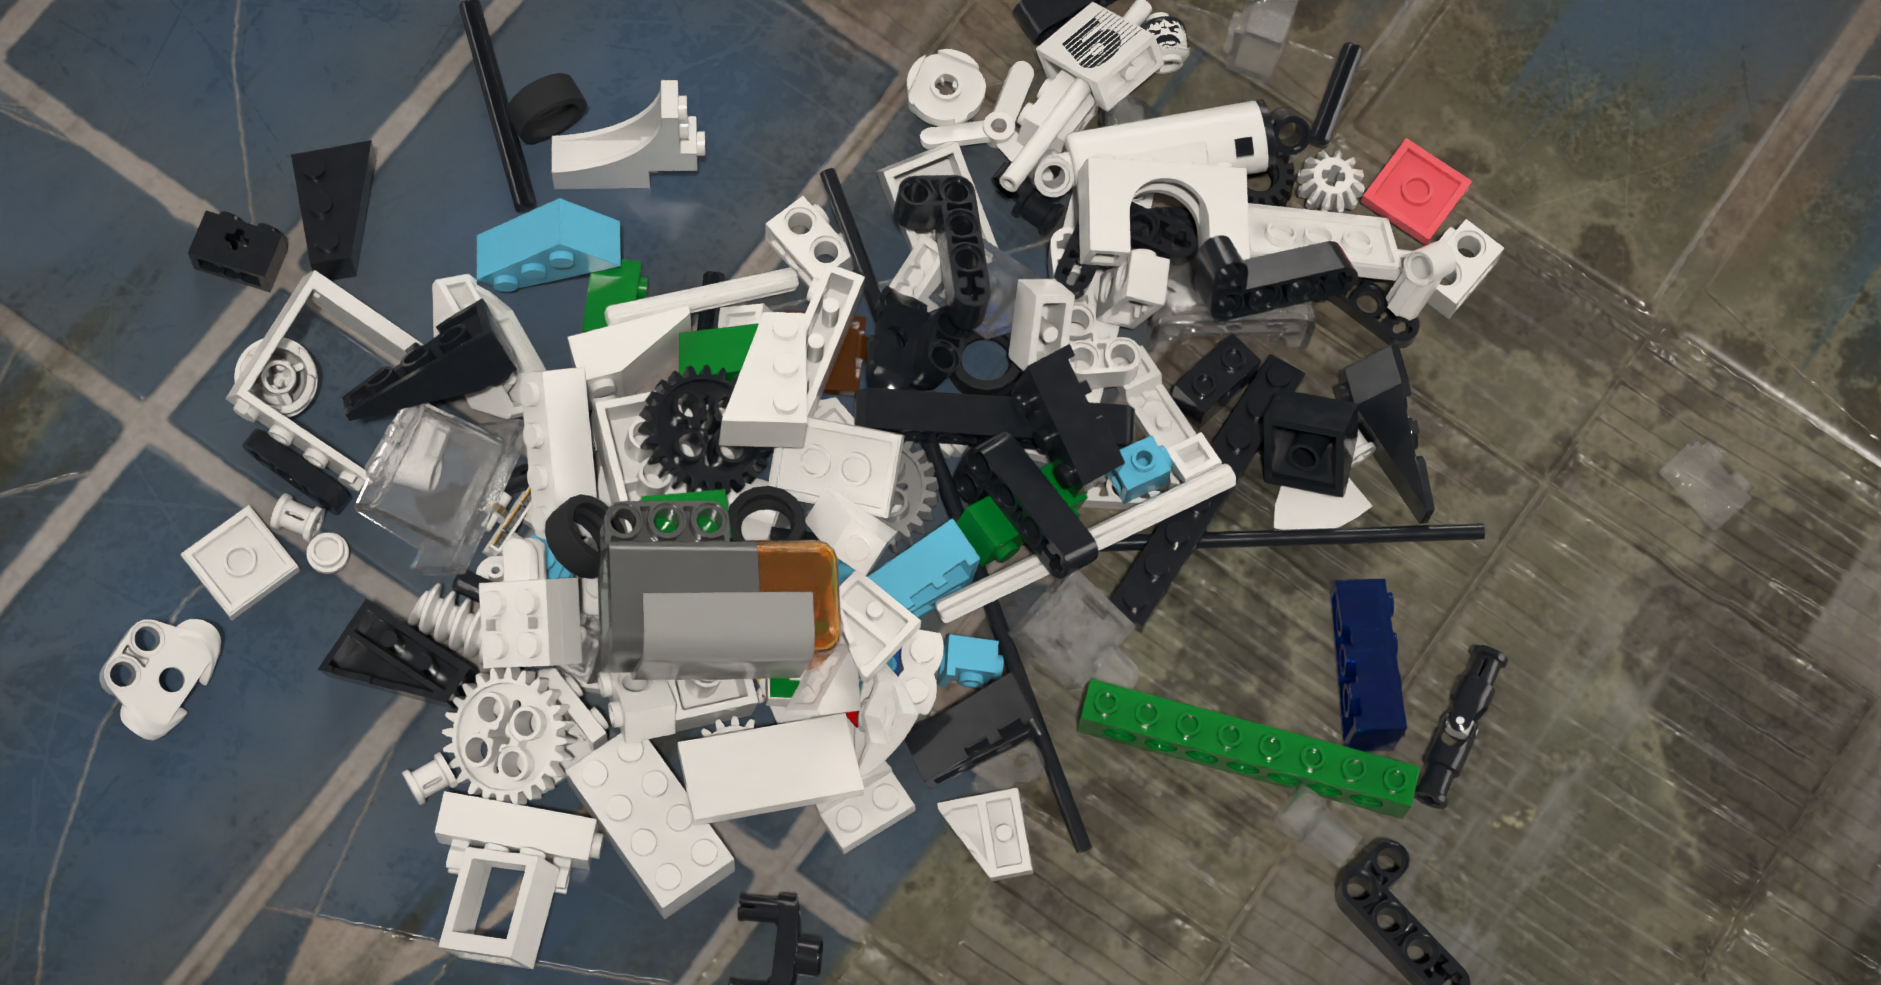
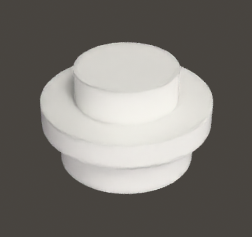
M322 533L314 537L309 543L307 559L311 567L317 572L333 574L340 571L347 564L349 548L346 541L338 534Z

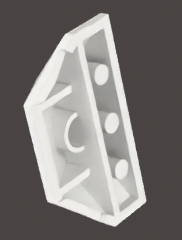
M470 274L435 280L432 284L434 337L440 334L436 329L437 325L483 298L513 353L517 370L504 383L497 386L490 385L481 391L464 394L468 404L472 409L508 420L522 417L523 407L519 398V373L545 371L546 369L513 310L490 291L478 286L477 280Z

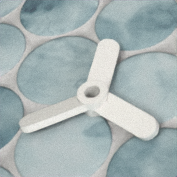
M1018 61L1010 68L993 112L987 115L985 120L926 128L920 134L921 145L930 150L947 142H958L959 146L986 143L990 147L999 148L1013 162L1024 147V145L1017 142L1018 133L1015 131V121L1034 77L1032 66L1025 61ZM1001 127L1005 131L998 133L995 132L993 128ZM1048 167L1042 173V179L1045 181L1054 180V174Z

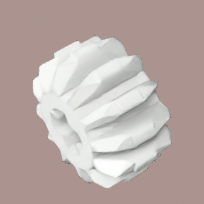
M1323 149L1318 153L1317 159L1309 156L1305 160L1304 169L1299 171L1296 180L1300 184L1297 191L1298 198L1308 199L1305 205L1306 209L1310 210L1318 207L1320 211L1328 212V210H1331L1332 212L1343 213L1344 208L1352 211L1358 203L1357 198L1362 197L1365 187L1360 183L1364 177L1363 170L1353 169L1356 163L1354 157L1344 161L1341 159L1340 149L1334 153L1333 157H1329ZM1327 182H1332V183H1334L1335 185H1334V186H1330V185H1328V184H1326V183H1327Z

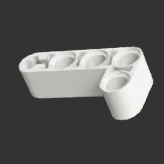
M1065 227L1053 234L1047 260L1049 279H1053L1065 251L1064 249H1066L1075 228ZM1080 239L1077 240V246H1078L1079 249H1080ZM1075 262L1070 275L1067 277V284H1075L1083 265ZM1091 281L1084 296L1074 299L1071 322H1078L1086 329L1081 332L1070 330L1068 344L1071 345L1075 356L1068 360L1070 364L1074 360H1084L1090 365L1089 369L1078 370L1071 364L1078 381L1087 380L1091 389L1128 385L1135 379L1141 361L1140 347L1134 340L1127 337L1098 338ZM1118 356L1124 357L1131 364L1126 367H1120L1114 364L1112 359Z

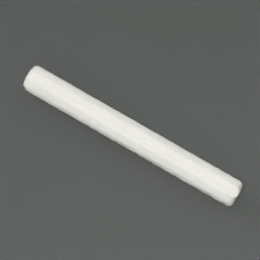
M793 268L775 270L611 305L606 308L605 320L607 326L684 306H689L690 313L792 292L799 286V280Z

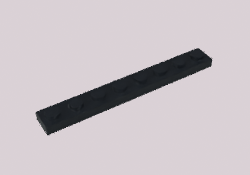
M1272 354L1269 355L1211 445L1222 464H1228L1232 468L1236 476L1235 486L1264 443V416L1278 390L1284 389L1296 392L1305 378V372ZM1235 486L1162 520L1106 607V613L1142 633Z

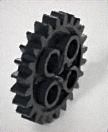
M691 365L683 372V377L675 370L668 377V382L661 379L655 387L656 392L651 391L645 401L649 406H645L639 414L646 421L640 425L638 433L649 437L643 441L640 448L653 450L654 453L647 463L648 465L660 463L663 466L659 471V478H663L668 474L674 477L671 485L672 489L677 488L683 482L687 484V492H695L697 488H701V491L725 489L727 495L731 487L732 490L739 493L744 488L745 482L751 484L758 477L756 471L761 472L767 465V461L763 457H767L773 451V447L719 445L723 418L719 408H727L739 375L730 382L726 380L725 368H721L716 376H712L709 365H704L699 375H697ZM704 398H706V399L708 400V410H707V411H706V404H705ZM678 405L688 407L693 417L685 416L681 413ZM679 444L689 446L694 456L691 457L684 454ZM720 447H726L731 450L735 459L725 457ZM705 453L707 456L709 466L705 465L704 462Z

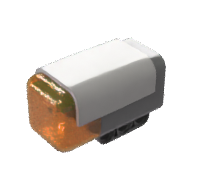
M621 501L614 503L606 511L600 528L601 557L598 566L599 639L602 673H631L632 680L799 678L805 670L817 669L824 665L840 643L842 626L838 558L835 550L827 542L819 540H748L730 542L728 512L722 505L713 501ZM704 517L709 518L715 522L718 530L713 533L704 532L699 528L697 520ZM615 518H623L631 524L632 531L629 533H619L614 530L611 521ZM657 518H667L673 523L675 531L671 533L659 531L655 527L654 520Z

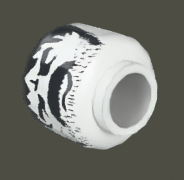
M1164 12L1151 14L1140 27L1155 35L1164 61V65L1155 73L1168 74L1175 72L1183 66V62L1190 55L1185 25L1177 17L1169 16Z

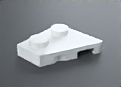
M1018 787L937 803L938 810L991 881L1034 873Z

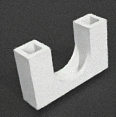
M1096 154L1088 157L1078 171L1080 264L1117 267L1122 265L1131 253V201L1137 196L1146 193L1167 194L1176 198L1187 207L1196 223L1198 251L1201 245L1209 238L1224 235L1231 239L1243 260L1250 258L1246 168H1236L1227 162H1217L1208 166L1194 165L1191 160L1186 159L1166 163L1154 162L1153 158L1144 156L1124 160L1115 159L1110 154Z

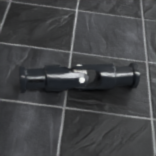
M1474 645L1471 651L1473 659L1466 675L1460 677L1453 693L1454 710L1452 714L1449 711L1443 717L1424 763L1427 767L1420 784L1416 786L1414 798L1429 807L1436 809H1445L1449 801L1446 795L1453 779L1460 776L1478 733V721L1489 708L1494 696L1495 689L1493 685L1498 673L1508 663V658L1486 645ZM1444 731H1446L1455 741H1467L1461 746L1454 747L1443 742L1442 736Z

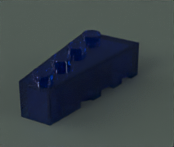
M1385 579L1335 580L1329 594L1342 744L1345 747L1364 752L1393 751L1401 737L1405 736V731L1407 730L1402 681L1397 661L1398 639L1396 632H1393L1391 617L1394 615L1393 593L1387 592Z

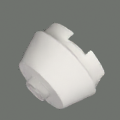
M282 338L249 390V393L285 417L295 416L309 405L315 395L318 374L314 360L300 344L293 340ZM263 339L251 344L241 354L235 368V383Z

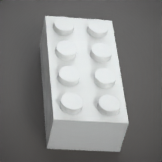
M620 733L565 770L568 785L590 816L597 819L598 827L664 920L735 871L733 856L710 824L694 826L687 792L649 739L625 744L622 733Z

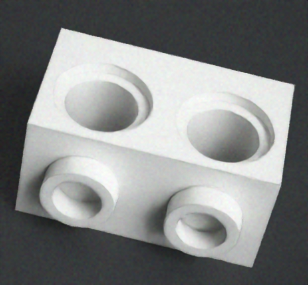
M804 196L800 197L765 224V240L790 268L795 269L797 276L808 288L814 277L820 279L826 263L816 259L819 255H832L835 260L829 264L848 271L854 270V264L842 232L837 234L829 225V218L824 210L817 204L811 205ZM801 225L807 227L810 231L805 234H796L791 229Z
M1467 219L1457 230L1450 227L1439 240L1440 242H1445L1453 249L1456 256V267L1450 275L1445 277L1451 285L1439 284L1427 303L1447 319L1451 318L1494 268L1504 250V247ZM1458 249H1468L1474 254V257H1465Z
M1135 249L1131 250V253L1120 267H1110L1101 275L1096 320L1134 329L1165 305L1170 259L1158 257L1152 250Z

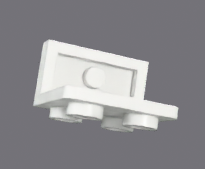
M554 668L541 678L549 679L546 691L550 689H559L561 691L559 698L555 702L557 705L569 704L570 708L562 715L563 721H574L575 723L573 727L565 730V736L576 740L574 744L564 746V751L573 757L572 761H560L559 766L565 772L566 769L608 742L605 730L609 728V725L595 707L588 710L579 699L584 694L570 675L563 678ZM532 714L529 722L533 733L537 727V720L534 714ZM519 755L517 759V768L522 773L524 769V760L522 756ZM566 775L564 777H551L554 786L566 779ZM541 790V794H544V793H547V792H548V791H543V790Z

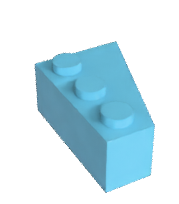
M561 198L477 235V280L492 285L495 290L501 292H511L518 288L621 266L620 221Z
M952 518L909 549L886 562L877 571L869 575L868 578L919 619L935 610V602L972 584L980 557Z

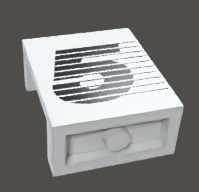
M1091 2L1036 48L1047 78L1054 79L1062 69H1065L1089 83L1097 106L1107 112L1164 65L1154 34L1094 2Z

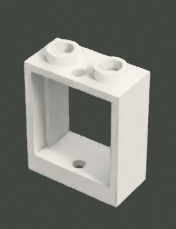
M485 843L484 849L466 847L438 947L461 959L533 969L560 868L546 861L545 853L530 848H521L518 854L510 853V849L492 843ZM492 867L525 871L507 939L473 935Z

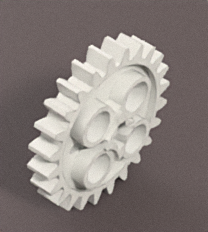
M507 667L506 671L503 668H492L490 675L478 673L476 674L477 685L475 683H464L462 685L467 697L458 696L454 698L453 702L459 708L458 711L446 712L445 714L449 720L454 722L453 728L442 730V734L452 737L453 742L445 746L443 752H454L456 757L448 766L450 769L461 768L462 772L456 781L457 783L471 782L468 790L469 795H480L482 793V798L517 805H526L527 798L529 800H540L542 798L541 790L549 791L555 789L551 777H564L566 775L559 766L560 761H572L573 758L564 751V746L576 742L572 737L565 736V730L573 727L575 723L574 721H563L562 717L570 706L569 704L557 705L555 702L559 698L561 691L559 689L546 691L549 679L537 678L535 680V671L523 670L521 672L519 667ZM496 700L501 708L498 718L495 717L493 711ZM532 714H534L537 720V727L534 733L529 725ZM483 741H485L488 748L487 756L485 759L481 754V745ZM519 755H521L524 760V769L522 773H520L517 768V759Z

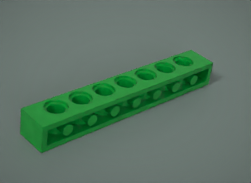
M1094 679L1090 680L1076 731L1400 819L1405 817L1412 806L1420 766Z

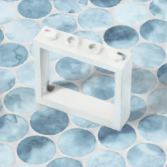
M314 270L302 277L225 399L235 405L233 410L240 417L250 422L257 420L270 428L268 434L278 442L288 446L292 443L305 452L303 457L311 464L322 469L327 466L339 474L338 481L347 488L357 492L360 489L366 491L377 487L427 403L400 409L365 467L361 468L249 393V390L307 299L398 361H401L407 354L405 350L415 342L420 346L423 345Z

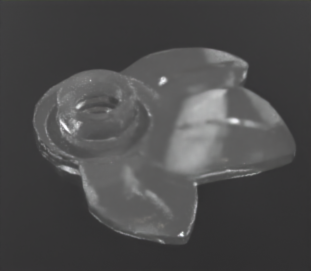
M1029 740L978 765L981 769L974 778L971 789L978 794H986L1012 789L1016 783L1025 784L1034 781L1044 769L1045 759L1042 756V751ZM1020 756H1029V761L1025 766H1016V761Z

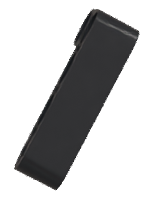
M959 175L907 177L901 181L898 188L893 211L895 221L907 229L936 230L949 318L955 326L961 329H976L985 319L991 297V287L974 186L967 178Z
M1218 235L1209 238L1199 248L1195 290L1214 320L1227 321L1346 293L1356 284L1358 272L1342 247L1334 241L1321 242L1243 260L1231 239L1224 235Z
M1000 432L967 451L954 474V485L960 497L964 501L974 504L990 496L1054 577L1064 579L1097 559L1099 554L1098 546L1092 534L1010 433Z
M1392 840L1381 842L1346 873L1335 891L1336 904L1412 985H1442L1448 980L1454 985H1471L1470 977L1466 970L1389 891L1408 869L1410 858L1406 848L1399 842ZM1379 856L1390 857L1396 863L1397 871L1385 872L1378 865L1377 858ZM1355 883L1362 886L1366 891L1367 899L1361 901L1353 899L1347 891V885ZM1388 915L1396 922L1397 930L1395 932H1387L1381 929L1377 922V916ZM1408 947H1420L1426 954V963L1418 964L1413 962L1408 956ZM1436 964L1439 969L1428 978L1426 974Z

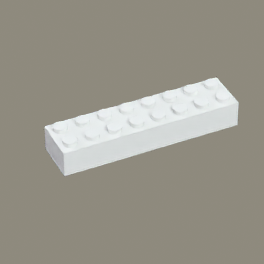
M651 392L595 402L590 422L611 505L621 501H639L641 496L687 492V484L683 482L677 488H671L674 478L671 474L659 478L658 474L663 466L660 463L652 465L647 463L654 453L653 450L640 448V445L649 436L638 433V428L646 421L639 414L645 406H649L645 400ZM678 405V408L682 413L681 405ZM679 444L684 454L691 457L694 456L689 446ZM697 488L695 492L701 491V488ZM618 518L624 527L625 533L632 531V526L627 520ZM753 679L667 680L676 703L675 732L714 724L718 719L723 722L732 720L733 716L738 718L751 716L759 703Z

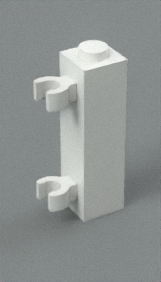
M446 791L443 794L435 829L438 843L451 845L446 861L448 873L459 874L466 847L484 849L485 843H492L510 849V853L518 854L521 848H530L545 853V860L560 868L554 893L565 895L568 891L572 867L590 871L592 859H600L604 844V834L598 833L597 819Z

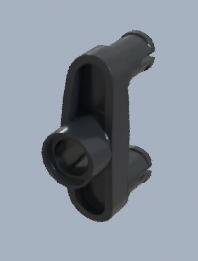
M741 894L739 897L741 907H738L737 913L738 921L775 923L777 935L772 976L767 983L730 979L728 985H796L798 975L819 977L823 960V939L802 937V920L798 896L779 894L778 898Z

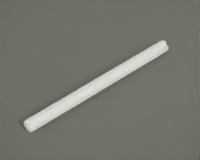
M1222 464L1088 528V531L1095 539L1098 551L1235 486L1236 476L1228 464ZM1033 554L935 602V609L943 623H949L1051 573L1039 558Z

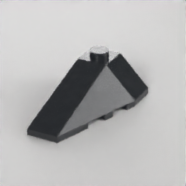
M484 299L476 301L437 325L436 329L440 334L425 345L420 346L415 342L405 350L407 354L395 368L391 366L380 368L344 395L342 399L345 415L348 420H357L481 391L490 385H500L508 380L511 374L517 370L513 353Z
M1394 344L1344 368L1339 383L1335 385V393L1338 400L1358 403L1359 431L1368 443L1373 442L1376 446V450L1372 454L1421 525L1429 522L1435 507L1425 459L1421 455L1416 456L1415 450L1418 449L1417 434L1420 432L1417 420L1408 418L1407 396L1412 395L1410 382L1399 344Z

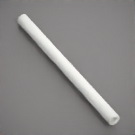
M1136 0L1123 18L1140 27L1152 12V7L1146 0ZM1079 77L1075 79L1000 177V184L1003 188L1010 192H1014L1019 188L1092 91L1088 82Z

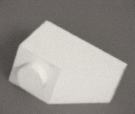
M830 486L824 489L805 519V523L830 554L863 576H866L877 565L897 534V531L866 512Z

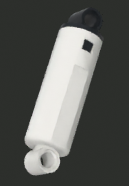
M1258 99L1069 133L1065 137V152L1060 153L1054 149H1047L1029 175L1036 188L1043 195L1059 197L1071 188L1075 200L1079 203L1078 171L1088 157L1096 154H1110L1115 159L1124 160L1144 156L1153 158L1154 162L1166 163L1186 159L1191 160L1194 165L1208 166L1217 162H1227L1236 168H1246L1248 175L1275 170L1276 151L1286 155H1295L1302 152L1311 140V130L1309 124L1295 110L1289 107H1280L1269 113L1265 101ZM1295 123L1294 133L1289 138L1280 139L1279 132L1285 124ZM1048 166H1060V173L1054 180L1045 181L1042 179V173Z

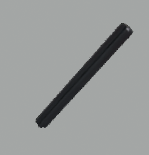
M464 0L459 4L460 13L514 207L518 213L532 211L536 208V200L517 132L506 115L508 100L479 0Z

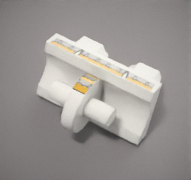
M530 486L526 491H522L510 511L506 507L512 497L501 491L495 501L489 498H482L478 504L479 509L485 514V517L479 524L483 530L490 532L496 522L500 523V526L482 551L486 556H503V545L507 541L514 538H522L514 532L520 522L535 530L531 522L533 509Z

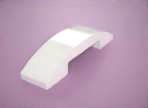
M1139 346L1141 361L1135 379L1130 384L1119 386L1117 389L1125 404L1135 408V421L1145 437L1152 435L1158 446H1165L1173 463L1171 471L1184 483L1222 465L1221 460L1202 432L1196 434L1162 384L1161 372L1144 347ZM1118 356L1112 359L1114 364L1120 367H1126L1131 364L1124 357Z

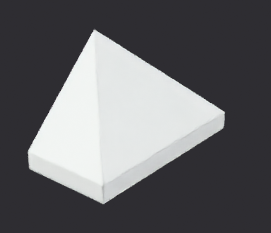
M923 234L889 286L901 294L914 297L928 305V313L946 305L947 302L938 243ZM937 301H942V302H944L945 304L939 305V304L936 303V302H937Z
M827 645L819 648L785 708V712L789 716H817L861 710L859 673L847 645Z

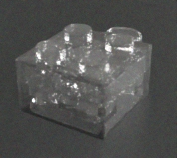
M1079 570L1064 579L1056 578L1008 632V635L1066 691L1083 688L1090 679L1132 689L1138 680L1139 670L1136 664L1118 648L1136 626Z

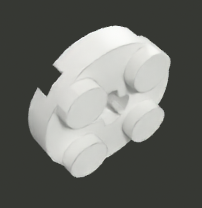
M943 49L938 50V54L928 57L926 55L922 56L912 65L907 77L906 87L908 106L911 112L923 121L934 126H951L967 123L968 120L972 119L980 111L983 105L986 91L985 79H983V75L979 71L978 64L967 54L957 50ZM944 81L953 83L952 90L955 93L942 95L935 86L938 83L943 86Z

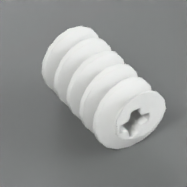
M437 583L430 591H425L419 598L410 614L407 625L413 628L419 624V632L425 636L434 631V640L440 644L449 638V648L454 651L464 646V655L470 659L479 653V663L483 665L480 608L474 614L470 613L472 600L469 598L465 599L459 606L455 605L457 592L453 590L444 599L441 598L442 584Z

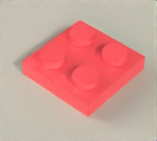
M1406 138L1365 192L1361 203L1383 218H1388L1389 222L1424 245H1428L1468 191L1472 181Z

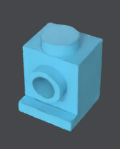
M949 634L943 642L944 651L938 670L937 686L946 687L951 680H957L960 686L978 688L982 687L983 684H987L991 679L999 680L1002 676L1004 665L1003 655H998L999 641Z

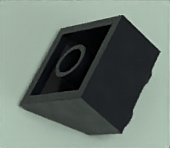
M1279 389L1264 416V482L1344 497L1358 438V403Z

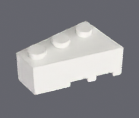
M763 312L722 418L719 445L803 448L807 428L806 313Z

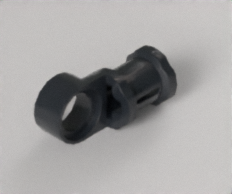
M1004 162L991 178L992 183L1001 193L1016 202L1012 209V215L1017 218L1020 216L1024 217L1039 227V232L1046 236L1059 222L1065 206L1061 203L1055 205L1038 194L1037 188L1032 185L1029 176L1025 178L1014 192L1003 188L1000 184V177L1011 164L1010 162Z

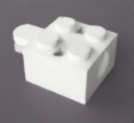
M514 538L507 541L503 545L504 582L479 583L483 668L553 666L582 663L578 578L547 579L545 544L539 539Z

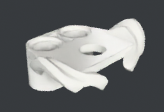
M199 619L186 620L176 627L156 620H142L133 625L125 633L99 674V682L102 688L108 694L115 696L122 704L120 717L124 725L144 739L156 740L165 736L180 723L188 713L180 705L199 679V682L206 686L212 677L220 655V634L212 624ZM147 630L154 635L156 639L154 650L143 651L136 646L135 634L137 631ZM123 665L130 670L132 680L129 686L120 687L112 682L110 671L113 666ZM174 668L182 673L183 685L179 691L167 692L161 687L159 676L163 670Z

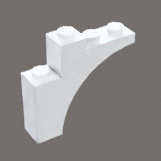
M661 80V88L655 100L641 113L624 122L590 132L552 136V178L554 189L650 188V173H658V171H698L697 156H705V131H697L696 116L688 117L687 96H679L678 80Z

